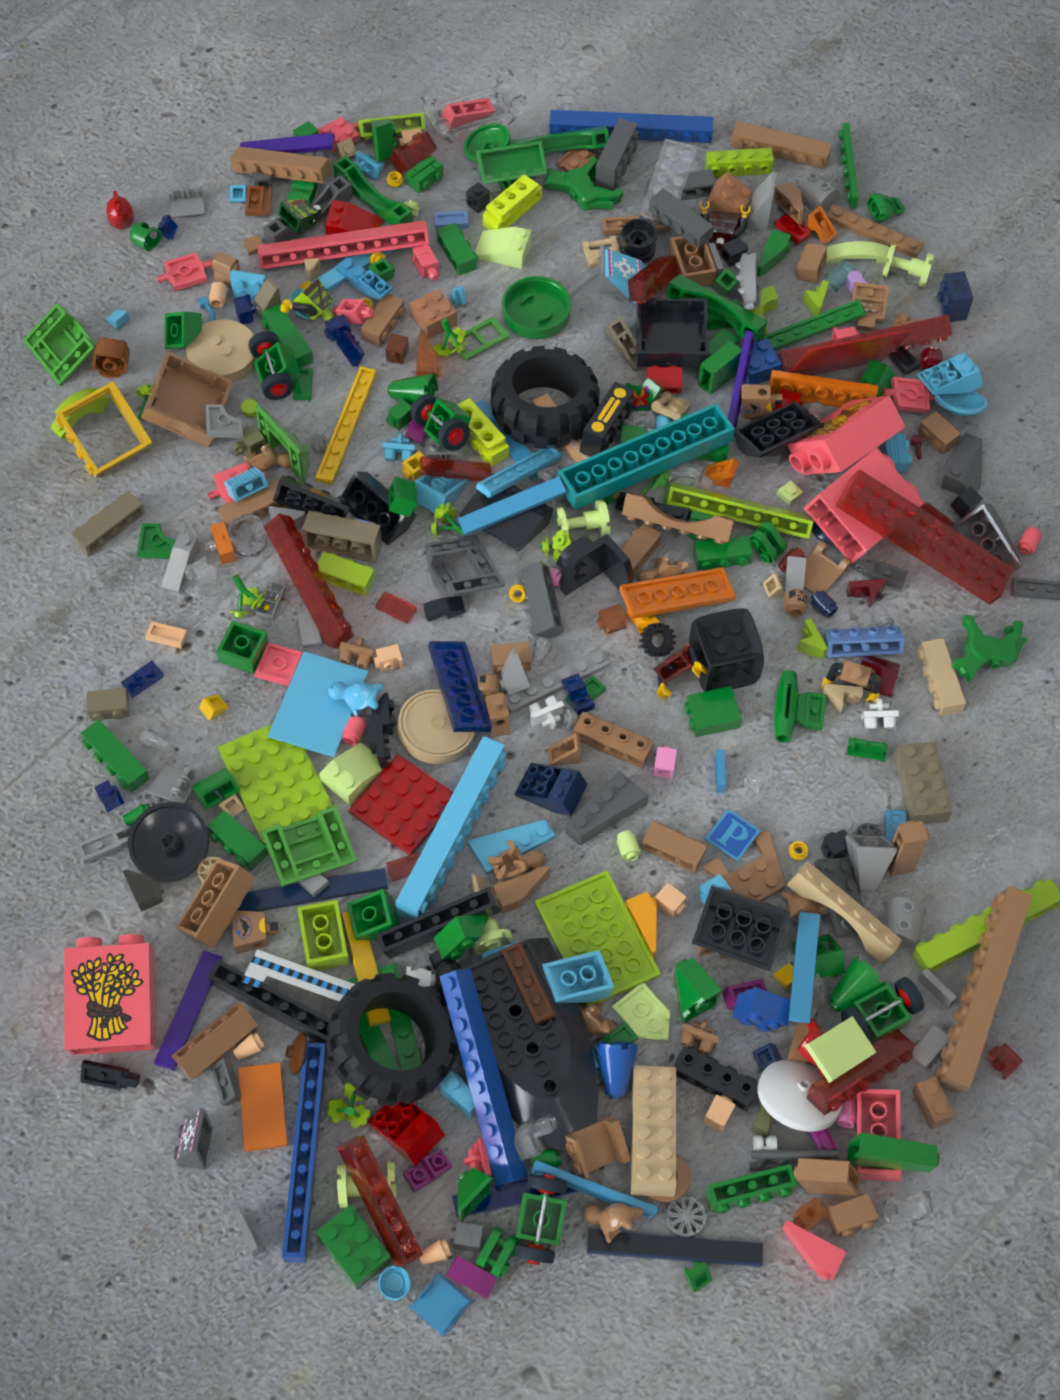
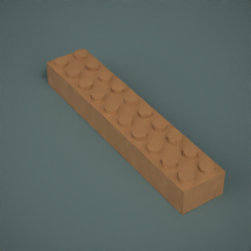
M1008 886L1003 891L1001 890L991 900L990 906L992 910L984 921L986 929L979 937L978 943L980 947L973 955L972 962L974 965L972 970L970 969L967 973L966 981L968 983L966 989L964 988L960 994L959 1000H962L960 1007L956 1008L953 1015L955 1023L947 1033L949 1041L947 1046H944L940 1057L943 1059L941 1065L937 1066L934 1077L936 1076L941 1087L957 1094L971 1087L1031 902L1032 895Z

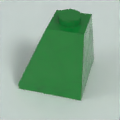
M693 957L689 960L683 959L678 962L675 967L674 978L682 1024L718 1005L722 990Z

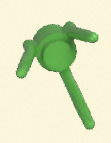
M666 470L655 475L640 494L645 495L653 484V490H656L657 487L663 488L666 486L663 504H667L672 481H670L672 473Z

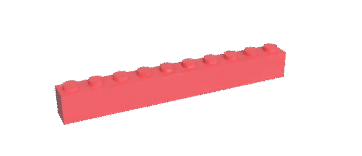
M424 220L257 245L260 268L267 269L304 263V259L318 258L321 261L427 245L429 240Z

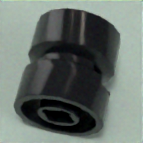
M436 950L429 956L433 969L437 970L435 974L439 983H441L439 976L462 968L456 960L442 959L439 950Z

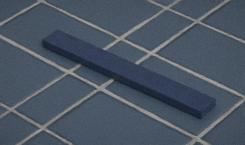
M385 868L326 878L329 881V885L315 897L299 883L250 891L245 895L237 911L260 912L388 889Z

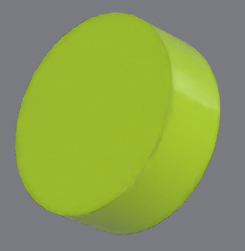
M253 399L243 401L241 404L242 414L246 417L256 416L255 406L258 405L257 401Z

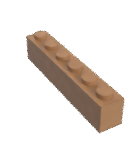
M736 121L730 144L731 147L739 149L772 148L773 157L823 169L826 168L832 145L829 142Z
M238 147L230 157L234 172L252 174V172L270 175L271 177L324 183L331 173L329 158L247 147Z

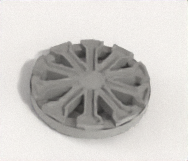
M682 1196L669 1204L665 1219L672 1233L679 1237L691 1238L703 1230L707 1215L704 1206L697 1199ZM685 1201L690 1202L688 1208H686ZM677 1202L681 1203L682 1209L676 1205ZM693 1204H696L698 1206L697 1208L691 1210ZM673 1208L678 1213L671 1212L670 1209ZM698 1212H702V1216L695 1214ZM672 1217L677 1219L674 1221H670L669 1218ZM694 1220L701 1221L702 1224L699 1225V1224H698L697 1222H695ZM680 1224L679 1229L675 1230L674 1226ZM691 1225L696 1228L695 1232L692 1231ZM684 1227H686L687 1233H683Z

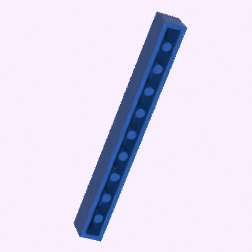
M550 110L549 134L606 126L610 137L618 119L621 118L638 123L637 131H639V136L637 140L712 142L713 117Z
M471 968L455 970L439 976L495 1184L499 1186L527 1178L528 1175Z
M307 1043L306 1055L302 1065L282 1258L284 1262L288 1263L307 1262L328 1052L325 1043Z

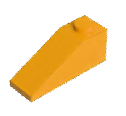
M647 891L626 900L625 905L653 959H655L658 905L655 898L650 897Z

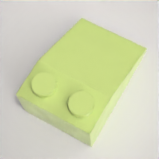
M509 227L483 231L475 250L478 259L522 269L531 246V230Z
M360 742L334 758L319 775L322 785L347 805L351 806L385 768L381 769L377 755L372 754L371 750Z

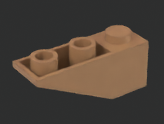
M550 865L545 867L538 866L529 873H522L513 879L497 882L493 886V891L498 895L501 913L505 914L521 908L550 876Z

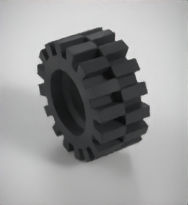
M653 623L647 625L648 627H644V632L640 633L642 639H639V642H642L643 645H640V647L645 649L643 651L645 654H648L650 657H664L669 655L671 650H674L675 647L673 645L676 644V641L673 638H676V635L672 634L674 630L669 629V625ZM655 633H660L664 638L661 647H655L652 643V637Z

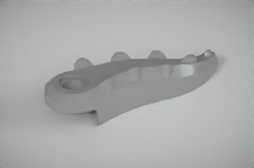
M746 252L742 254L740 262L735 264L740 269L736 279L741 285L738 292L743 295V308L751 311L760 306L762 283L765 275L756 277L757 254Z

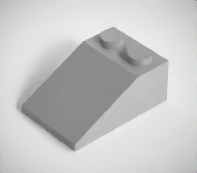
M772 172L752 193V199L747 204V209H749V206L751 207V213L747 215V229L767 232L776 172Z

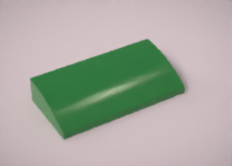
M542 141L478 150L475 153L483 185L519 179L522 175L534 177L548 174Z

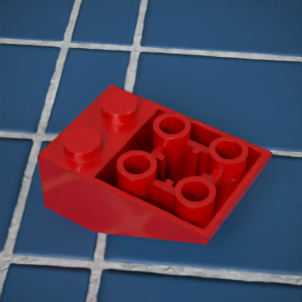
M398 1102L396 1106L383 1105L367 1121L377 1133L414 1166L445 1136L437 1121L413 1103L405 1104Z

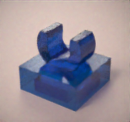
M164 215L158 224V229L162 231V236L164 235L168 240L173 239L178 225L169 215Z

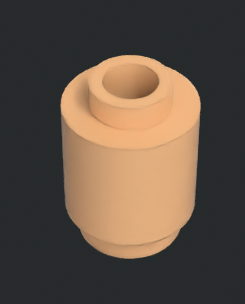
M215 282L211 285L209 302L214 308H222L226 303L228 287L223 282Z

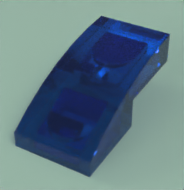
M579 673L561 680L566 695L577 715L595 709V704L588 694L586 685Z

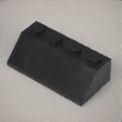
M355 472L341 497L351 503L349 512L357 519L380 525L381 540L387 545H390L404 534L417 516L415 512H412L410 517L390 512L388 489L368 472Z

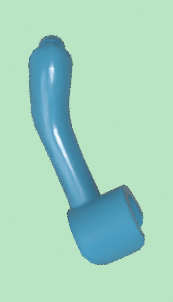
M206 296L198 298L197 301L200 304V309L206 307L209 312V321H214L215 312L211 308L208 298Z

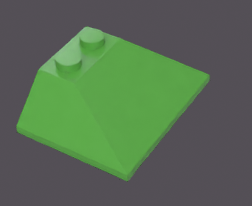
M56 303L23 339V342L59 386L95 350L96 341L82 324L59 303Z
M255 406L259 430L264 436L266 444L271 445L273 449L282 444L289 451L292 473L301 483H306L310 463L309 449L306 445H302L299 442L296 434L291 433L261 406Z
M337 806L319 811L315 817L285 827H281L279 824L261 830L281 887L357 862Z

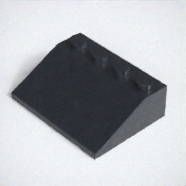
M793 401L735 429L734 434L739 450L746 456L762 458L823 428V424L797 401Z
M512 485L490 498L477 490L461 511L460 517L520 493L523 490ZM544 503L482 530L520 552L550 524L553 508Z
M283 475L278 482L273 501L295 510L305 511V514L308 511H319L323 514L338 515L342 518H346L351 505L343 497H335L326 490L315 489L309 483H300L291 476Z
M712 884L692 944L770 971L791 911Z

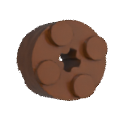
M101 337L95 345L92 361L93 369H97L100 375L107 378H118L120 374H126L130 357V349L127 346V342Z

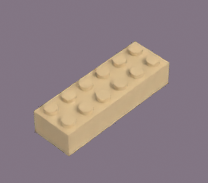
M634 1065L632 1074L631 1195L674 1197L676 1190V1067Z

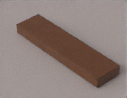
M519 941L502 949L501 952L535 1024L538 1025L555 1017V1013L521 942Z

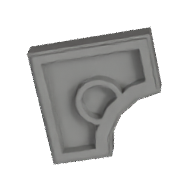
M206 405L207 437L243 438V419L234 418L229 415L224 405Z

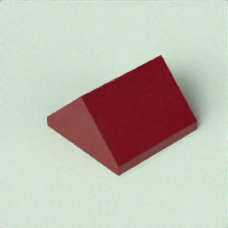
M863 656L860 665L872 668L876 671L875 674L881 678L879 694L891 697L900 664L874 656Z

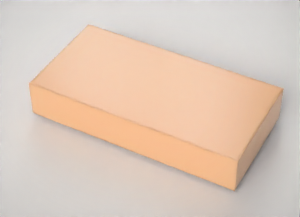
M152 621L145 638L148 641L182 649L188 631Z

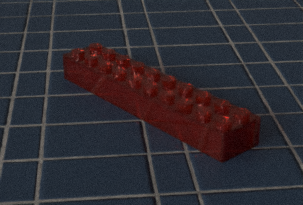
M859 469L850 477L836 504V507L986 603L992 604L1002 596L1014 568L862 470Z

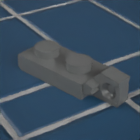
M858 559L854 568L855 571L862 573L863 576H867L870 579L886 578L887 585L902 589L908 573L907 570L875 559L872 561Z

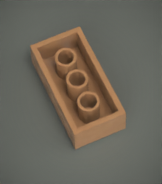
M218 858L175 929L196 942L214 948L225 928L230 924L234 913L241 906L242 900L251 889L256 877L241 866Z

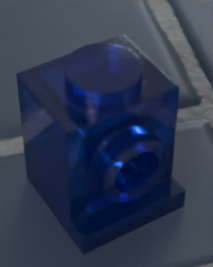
M250 295L234 298V308L241 324L254 322L253 314H255V309L251 303Z
M344 314L325 321L326 329H324V334L331 342L341 340L346 336L352 338L351 326Z
M109 780L94 787L99 800L107 812L125 803L117 786H112Z

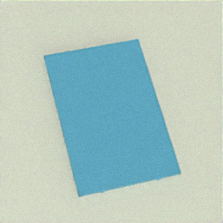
M304 651L268 733V737L335 757L343 737L342 732L352 715V710L345 700H333L328 694V689L334 682H343L348 687L355 683H365L369 671Z

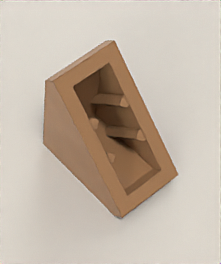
M574 733L548 748L551 766L580 763L581 748L578 733Z

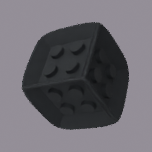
M738 608L711 613L693 621L689 635V646L697 649L701 664L707 669V674L702 671L700 678H698L704 692L729 686L733 690L751 685L760 679L764 666L763 647L755 622L748 609Z

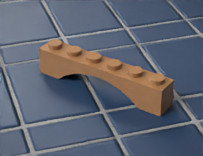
M633 492L626 494L622 515H625L628 520H644V524L651 526L659 524L661 528L666 530L675 528L679 530V533L685 535L694 533L700 539L707 540L708 537L715 539L714 542L719 544L731 541L736 519L722 515H716L701 521L679 520L658 509L648 496Z

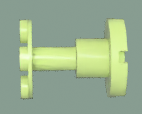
M896 244L891 245L887 255V259L890 261H886L882 275L887 278L891 266L907 270L909 275L921 277L918 286L925 287L935 254L928 253L926 261L913 257L910 261L895 257Z
M603 499L595 501V510L583 512V516L567 519L563 507L557 509V526H561V530L565 533H569L570 529L585 527L586 530L598 528L601 536L610 535L611 528L610 526L607 527L608 522H610L609 513Z
M488 917L489 919L482 936L473 946L475 954L481 955V952L508 945L507 942L512 943L513 936L511 931L499 929L496 920Z
M388 1161L387 1163L388 1177L365 1178V1174L348 1175L347 1164L337 1165V1174H339L337 1179L339 1208L345 1209L349 1206V1197L366 1196L367 1191L389 1190L390 1205L396 1204V1183L392 1184V1182H395V1162Z

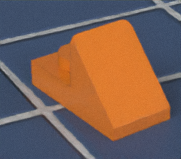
M821 205L808 214L807 228L809 232L815 230L823 244L829 242L838 234Z
M733 458L708 465L703 480L717 486L729 488L739 462Z

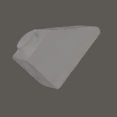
M516 648L511 649L501 670L502 679L499 680L503 691L507 689L509 695L530 687Z

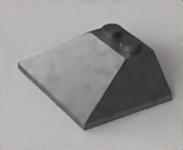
M477 535L425 544L429 572L443 597H455L505 587L503 579Z

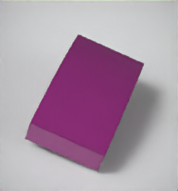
M412 419L404 437L421 444L425 435L423 431L425 427L418 425Z
M439 1149L423 1158L421 1163L406 1170L403 1173V1177L413 1193L450 1170L452 1165L442 1149Z
M458 1256L455 1257L446 1274V1277L463 1287L469 1288L483 1298H488L498 1279Z

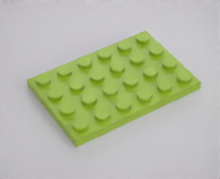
M272 724L217 747L226 768L233 774L240 788L239 796L264 845L266 844L261 830L279 824L281 827H285L315 817L319 811L333 807L305 748L269 738L268 733Z
M608 870L534 902L562 959L598 950L601 952L614 988L608 998L593 1002H583L585 1007L598 1002H604L642 983H647L661 976V972Z

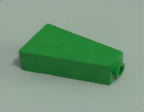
M862 1132L848 1143L847 1161H850L854 1166L930 1172L938 1166L940 1160L939 1153H937V1145Z

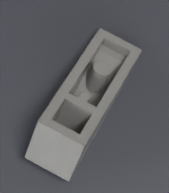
M182 532L179 533L172 548L161 585L162 589L179 594L200 551L196 536Z

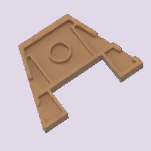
M769 830L757 835L753 841L762 854L759 858L729 873L719 857L703 865V870L714 877L720 874L732 891L761 901L785 889L786 885Z

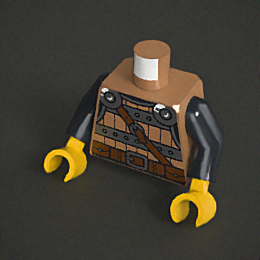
M840 661V663H833L826 677L822 680L821 689H823L824 684H833L834 680H839L869 689L870 692L866 702L869 703V700H872L876 704V699L880 698L881 678L875 674L876 671L872 668L849 661Z

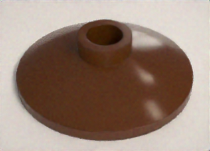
M300 1032L295 1037L292 1045H288L285 1052V1057L289 1058L290 1071L295 1075L301 1070L306 1055L307 1037L304 1032Z

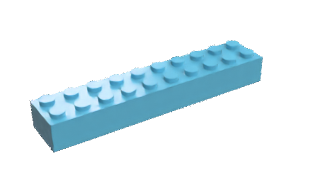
M485 736L482 737L396 900L398 918L409 921L430 912L428 910L430 905L435 904L438 898L437 891L445 885L448 870L451 871L453 869L457 853L460 854L464 848L465 843L463 841L471 835L474 820L478 821L482 805H486L489 800V791L491 788H495L499 772L502 773L506 767L507 762H505L507 753H505L504 744Z

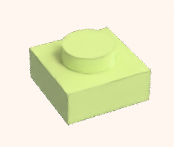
M790 480L778 489L777 495L788 505H791L803 495V491Z

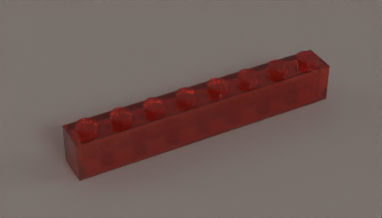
M278 514L264 526V529L325 643L330 648L339 649L341 642L346 643L355 636L351 630L352 626L346 621L342 608L338 606L335 600V595L327 586V580L321 575L318 564L311 556L310 549L302 540V534L294 525L295 521L289 515Z

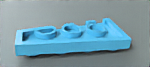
M544 819L467 840V844L485 873L489 875L494 872V869L489 864L488 857H498L502 852L510 849L507 844L508 840L514 842L524 855L526 852L553 840L555 833Z

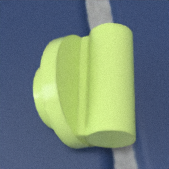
M409 199V202L405 201L404 205L412 211V216L417 217L420 210L419 203Z

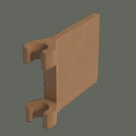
M823 541L819 542L815 550L806 559L804 588L812 594L823 590L827 592L837 579L849 569V564L851 563V560L845 557L837 565L823 554L826 552L828 544Z

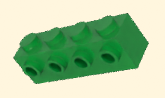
M788 1164L710 1184L707 1186L706 1195L711 1212L718 1211V1214L729 1212L732 1207H749L752 1205L751 1202L759 1201L760 1203L771 1201L772 1197L780 1195L781 1198L791 1196L798 1184L794 1177L792 1165Z

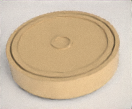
M220 319L207 322L202 325L201 332L186 347L188 361L235 382L245 377L255 366L254 361L257 358L252 356L248 346L249 340L254 335L245 325L233 320Z
M430 689L416 693L404 703L399 713L397 733L404 749L414 758L431 764H445L457 760L468 751L473 742L476 721L472 709L461 697L446 690Z

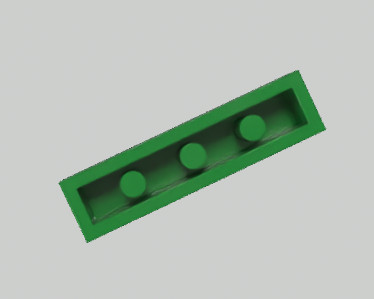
M277 304L262 311V319L260 321L263 328L277 334L280 343L293 349L298 368L313 363L312 350L288 315L281 312V305Z
M99 719L80 733L83 739L81 741L82 745L87 751L91 749L94 752L93 756L98 763L101 764L103 762L106 765L105 769L110 776L115 775L118 778L117 782L122 789L125 790L127 788L133 793L150 779L147 770Z

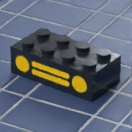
M614 382L583 429L579 452L591 457L608 450L609 443H613L616 438V432L622 430L625 418L629 419L632 413L630 408L635 400L633 398V389Z

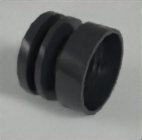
M641 218L626 222L621 230L620 252L639 259L644 264L649 262L654 257L656 250L657 233L654 225L648 220Z

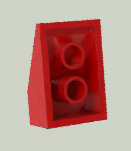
M332 200L325 223L326 235L381 227L383 218L350 202Z

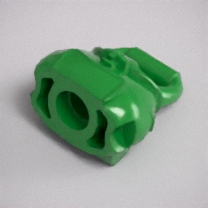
M873 193L867 201L869 212L879 224L890 219L893 215L903 214L905 211V207L899 198L889 197L888 195Z

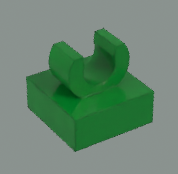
M694 1261V1268L690 1270L687 1267L684 1268L687 1281L694 1293L713 1281L708 1266L704 1262Z

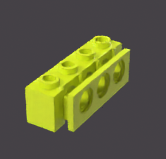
M522 175L486 206L487 210L483 213V226L488 230L508 228L542 199V186L526 175Z
M470 398L459 403L458 406L471 416L468 426L470 429L468 441L473 450H477L480 453L482 460L488 462L493 467L509 457V446L505 442V436Z

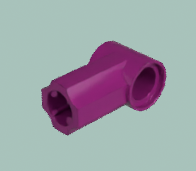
M828 1128L813 1132L805 1131L810 1135L816 1150H837V1146Z

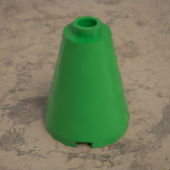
M430 373L395 380L388 385V394L392 399L398 400L402 398L412 405L420 396L425 394L435 396V391H438L437 377Z
M859 956L852 960L829 996L831 1001L829 1005L837 1013L852 1007L855 1001L886 985L884 981L882 983L878 981L880 975L866 961L859 962Z

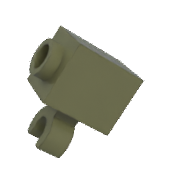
M253 424L243 428V438L232 444L233 452L236 456L241 455L245 450L249 454L253 452L258 454L262 452L261 448L266 445V441L258 428Z

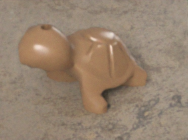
M269 444L261 448L263 453L257 455L256 452H253L243 457L247 464L258 468L260 471L268 470L276 464L287 469L291 468L289 452L275 453Z
M657 557L655 568L638 573L637 579L640 582L681 575L690 567V563L675 561L674 564H670V558Z
M511 840L507 841L510 849L502 852L498 857H488V862L493 866L496 878L499 881L520 875L529 870V867L535 869L538 866H542L545 861L544 852L531 850L523 855L518 846Z
M786 890L781 892L782 899L789 905L788 910L791 911L788 919L796 917L799 920V912L830 915L827 906L819 902L802 898L796 892H788Z
M600 1002L591 1004L586 1008L579 1006L587 1032L596 1036L609 1034L617 1028L610 1019H604L600 1014L603 1012L602 1007H604Z
M614 1203L604 1210L600 1205L592 1204L588 1205L583 1211V1220L591 1225L600 1224L606 1241L610 1243L621 1232L618 1228L631 1229L634 1225L633 1221L639 1218L644 1211L642 1208H634L622 1203Z

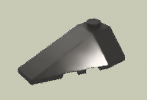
M991 503L981 505L954 524L962 538L975 547L980 554L987 557L1005 575L1008 576L1023 566L999 515Z

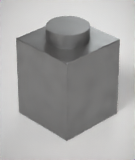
M457 1221L456 1228L452 1227L450 1241H454V1248L480 1253L483 1226Z

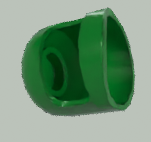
M137 222L130 230L132 243L147 252L152 251L162 238V231L156 227L150 228L149 224L145 222ZM156 231L157 238L152 239L149 234Z

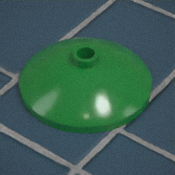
M490 123L475 129L464 143L466 157L473 162H477L476 151L509 146L511 135L508 128L499 123Z

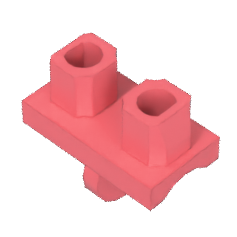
M478 1138V1142L472 1144L473 1149L468 1150L469 1157L463 1160L464 1165L471 1166V1169L474 1167L487 1176L493 1177L483 1138Z

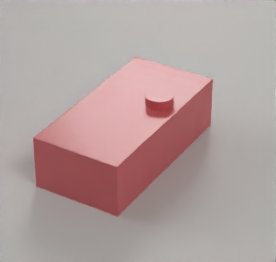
M857 1089L856 1136L862 1132L901 1139L900 1090ZM857 1166L860 1180H901V1170Z

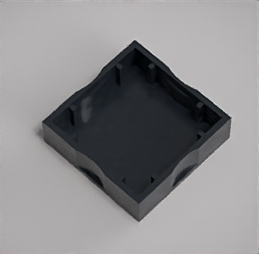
M637 297V366L668 367L675 365L678 367H700L701 363L709 358L707 299Z

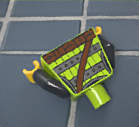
M318 278L313 283L306 281L301 284L300 289L305 290L293 300V304L289 299H285L280 308L283 313L290 312V308L293 311L303 312L313 320L321 315L326 322L334 316L328 308L333 303V299L328 293L327 288L323 286Z

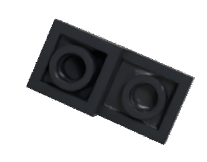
M462 596L440 598L423 604L425 617L428 622L445 615L448 619L466 613Z

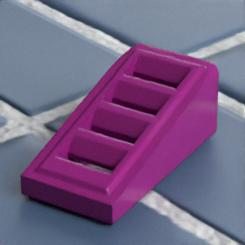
M763 979L727 986L722 991L727 1009H735L739 991L742 993L756 986L767 991Z

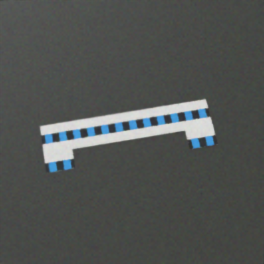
M260 950L256 951L241 980L243 983L261 988L266 976L339 1002L350 991L351 987L355 985Z

